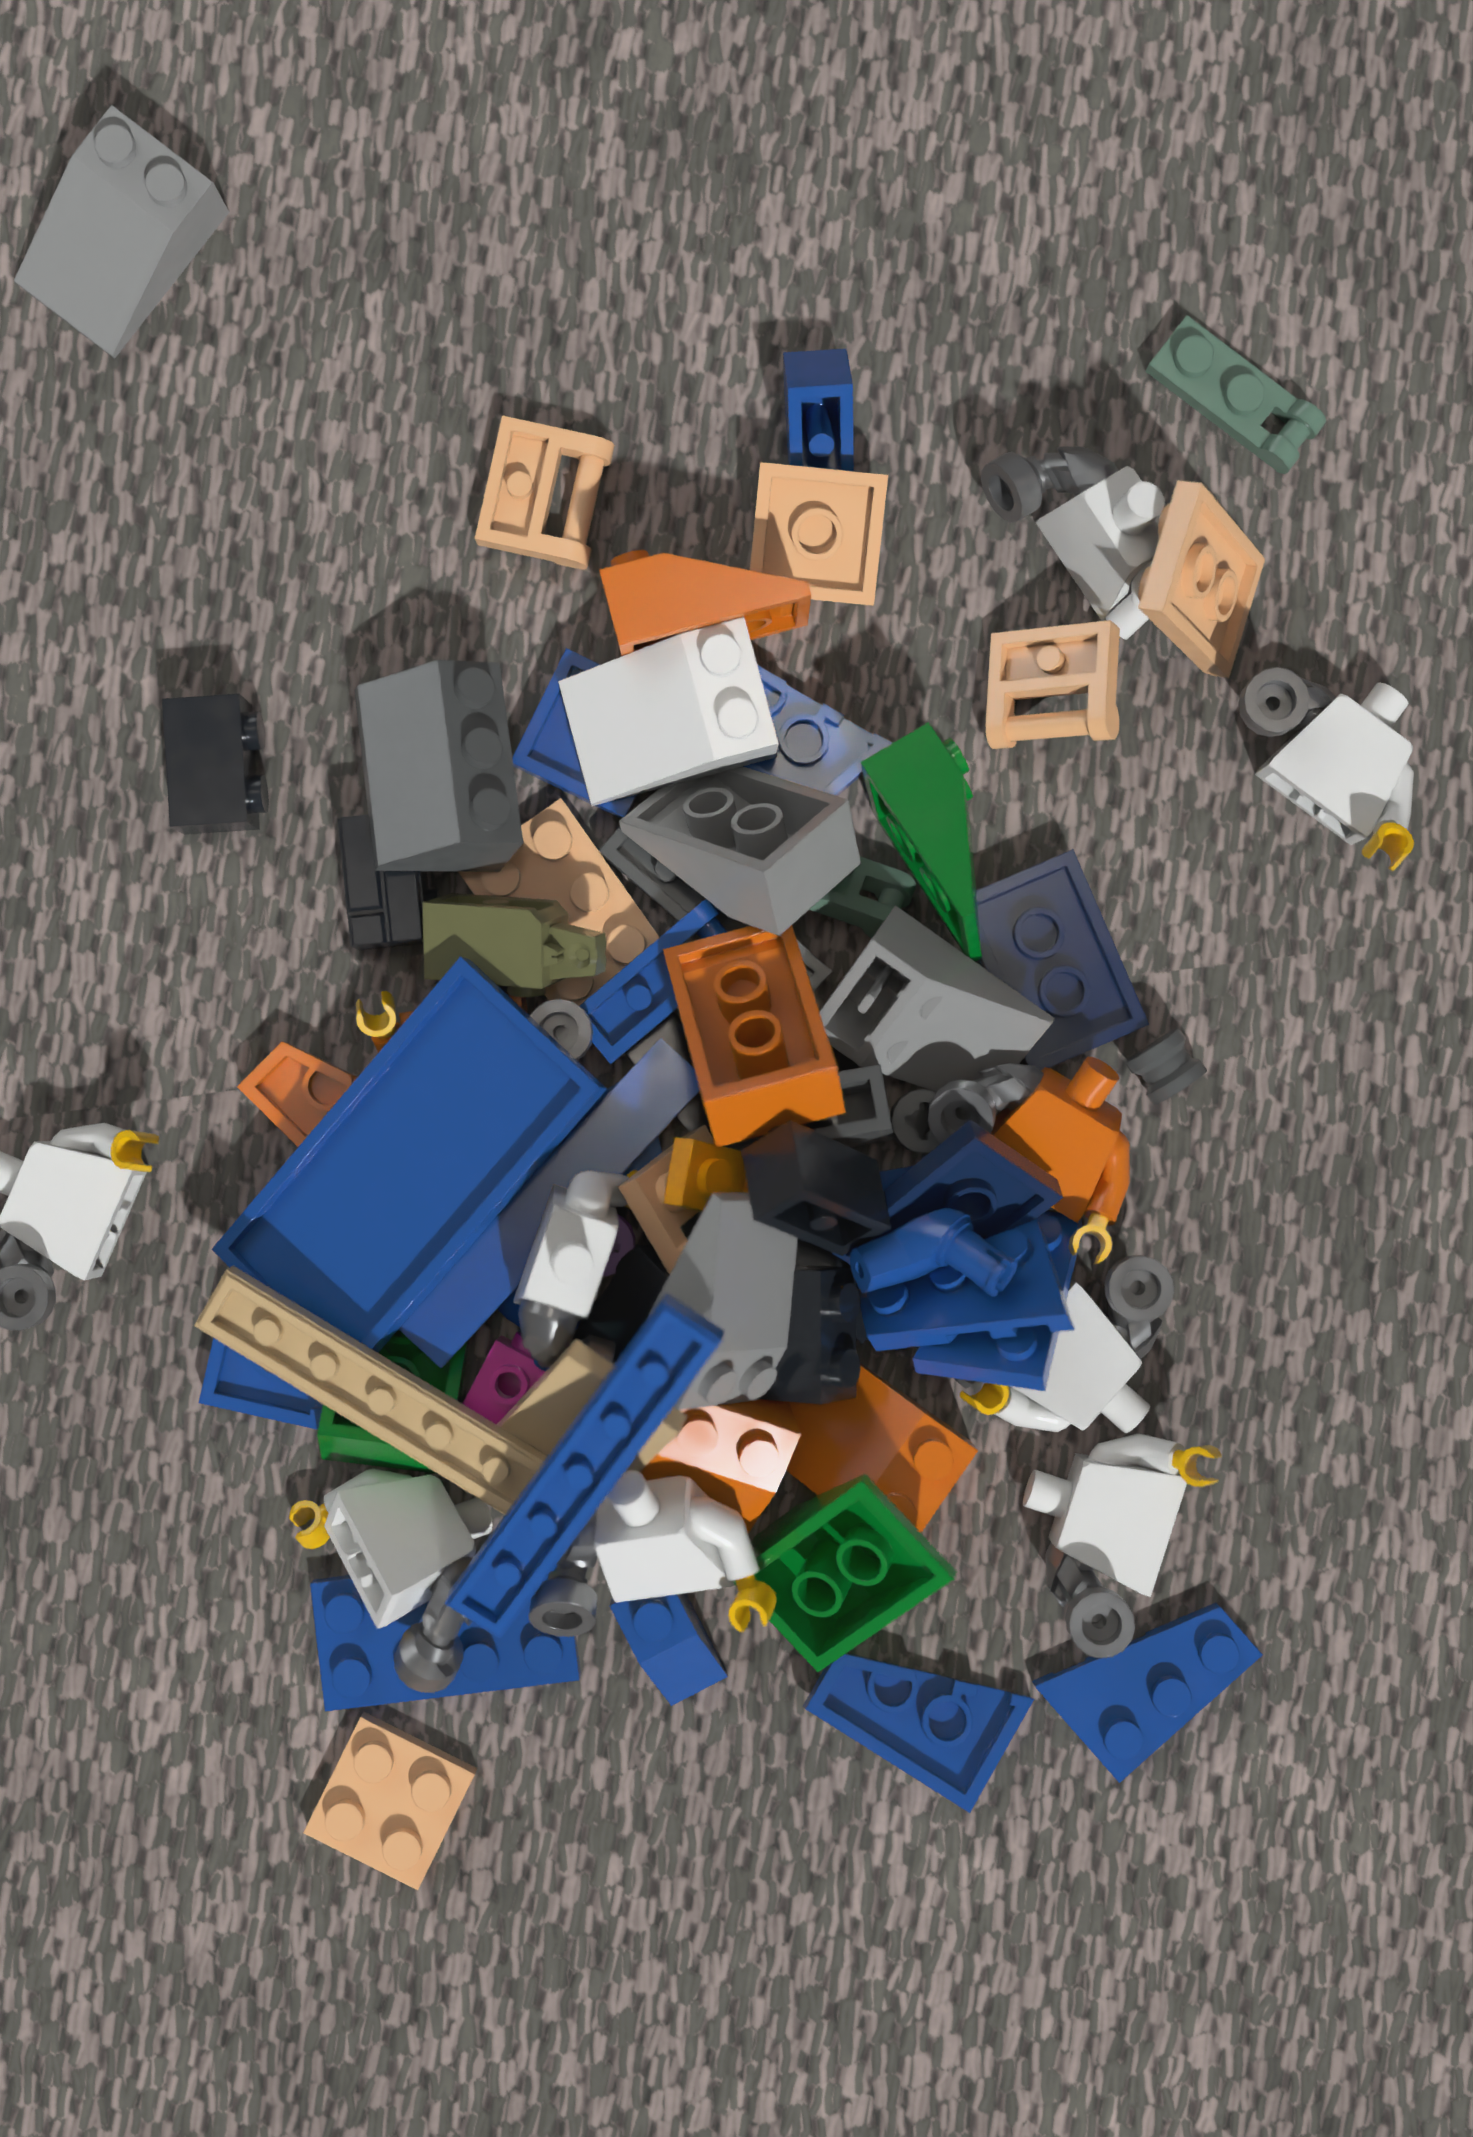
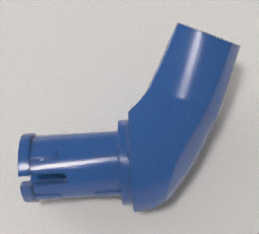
M949 1208L919 1216L854 1248L850 1253L851 1271L862 1293L914 1280L934 1271L940 1266L950 1265L971 1279L991 1297H994L998 1294L999 1290L1002 1291L1015 1274L1018 1265L1014 1258L995 1248L973 1231L970 1215Z

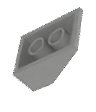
M111 105L72 154L15 276L14 282L115 359L228 215L229 210L210 179Z
M743 766L659 788L619 821L621 831L728 917L778 936L861 864L848 799Z
M749 1193L712 1194L650 1312L651 1314L663 1296L668 1293L724 1330L723 1340L673 1406L677 1410L758 1400L773 1385L777 1376L775 1368L788 1345L798 1238L755 1221Z

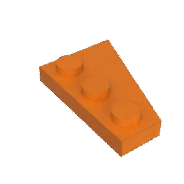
M281 1041L237 1088L299 1147L357 1079V1076L288 1042Z

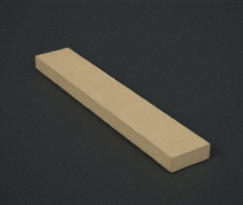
M235 1266L225 1271L194 1325L506 1514L547 1457L546 1454Z

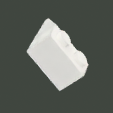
M744 617L678 634L558 681L591 806L777 757L778 740Z

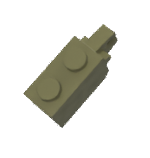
M451 893L422 902L424 979L441 980L461 956L470 959L496 985L507 986L508 995L536 997L546 994L547 986L566 978L596 976L606 971L605 933L569 925L568 913L557 900Z

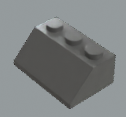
M435 660L357 685L355 700L375 871L500 872L523 844L500 663Z

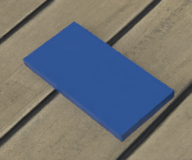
M460 956L214 1245L212 1250L229 1268L235 1266L379 1353L607 1088L470 959Z

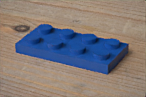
M556 1564L551 1571H555L558 1565ZM350 1575L314 1579L310 1583L325 1712L580 1680L581 1672L576 1636H554L536 1629L529 1621L530 1599L501 1639L473 1621L470 1626L463 1621L458 1637L463 1645L464 1657L454 1680L445 1689L437 1692H419L409 1688L400 1680L394 1668V1655L404 1632L412 1625L422 1622V1617L429 1601L387 1626L377 1629Z

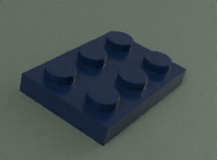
M1074 849L976 890L982 958L979 960L981 966L1054 1017L1052 1024L1022 1059L1024 1065L1035 1066L1041 1071L1045 1067L1050 1068L1150 1025Z
M969 1120L884 1190L892 1228L880 1235L924 1214L949 1208L970 1215L973 1231L983 1239L1037 1219L1060 1201L1063 1195L1059 1182L1055 1177ZM851 1251L843 1256L833 1253L835 1256L850 1264Z

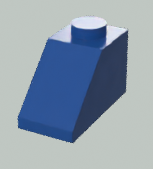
M847 348L783 352L789 465L854 472L853 382Z
M686 1593L618 1603L615 1602L613 1597L611 1598L609 1606L639 1665L671 1706L728 1677Z

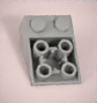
M896 905L819 1011L830 1045L861 1067L880 1064L882 1074L936 1092L948 1082L961 1079L968 1081L977 1080L982 1077L978 1073L979 1071L1008 1063L1019 1064L1054 1020V1017Z

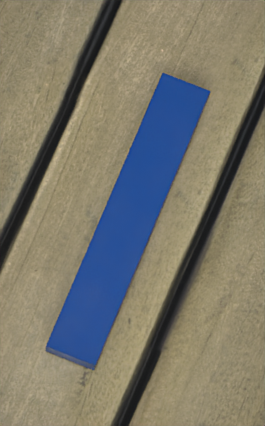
M660 1038L536 1170L399 1330L435 1364L443 1368L519 1286L553 1184L568 1189L574 1176L585 1171L622 1175L698 1094L700 1087L695 1069Z
M666 1293L450 1589L444 1604L501 1639L723 1340L724 1330Z

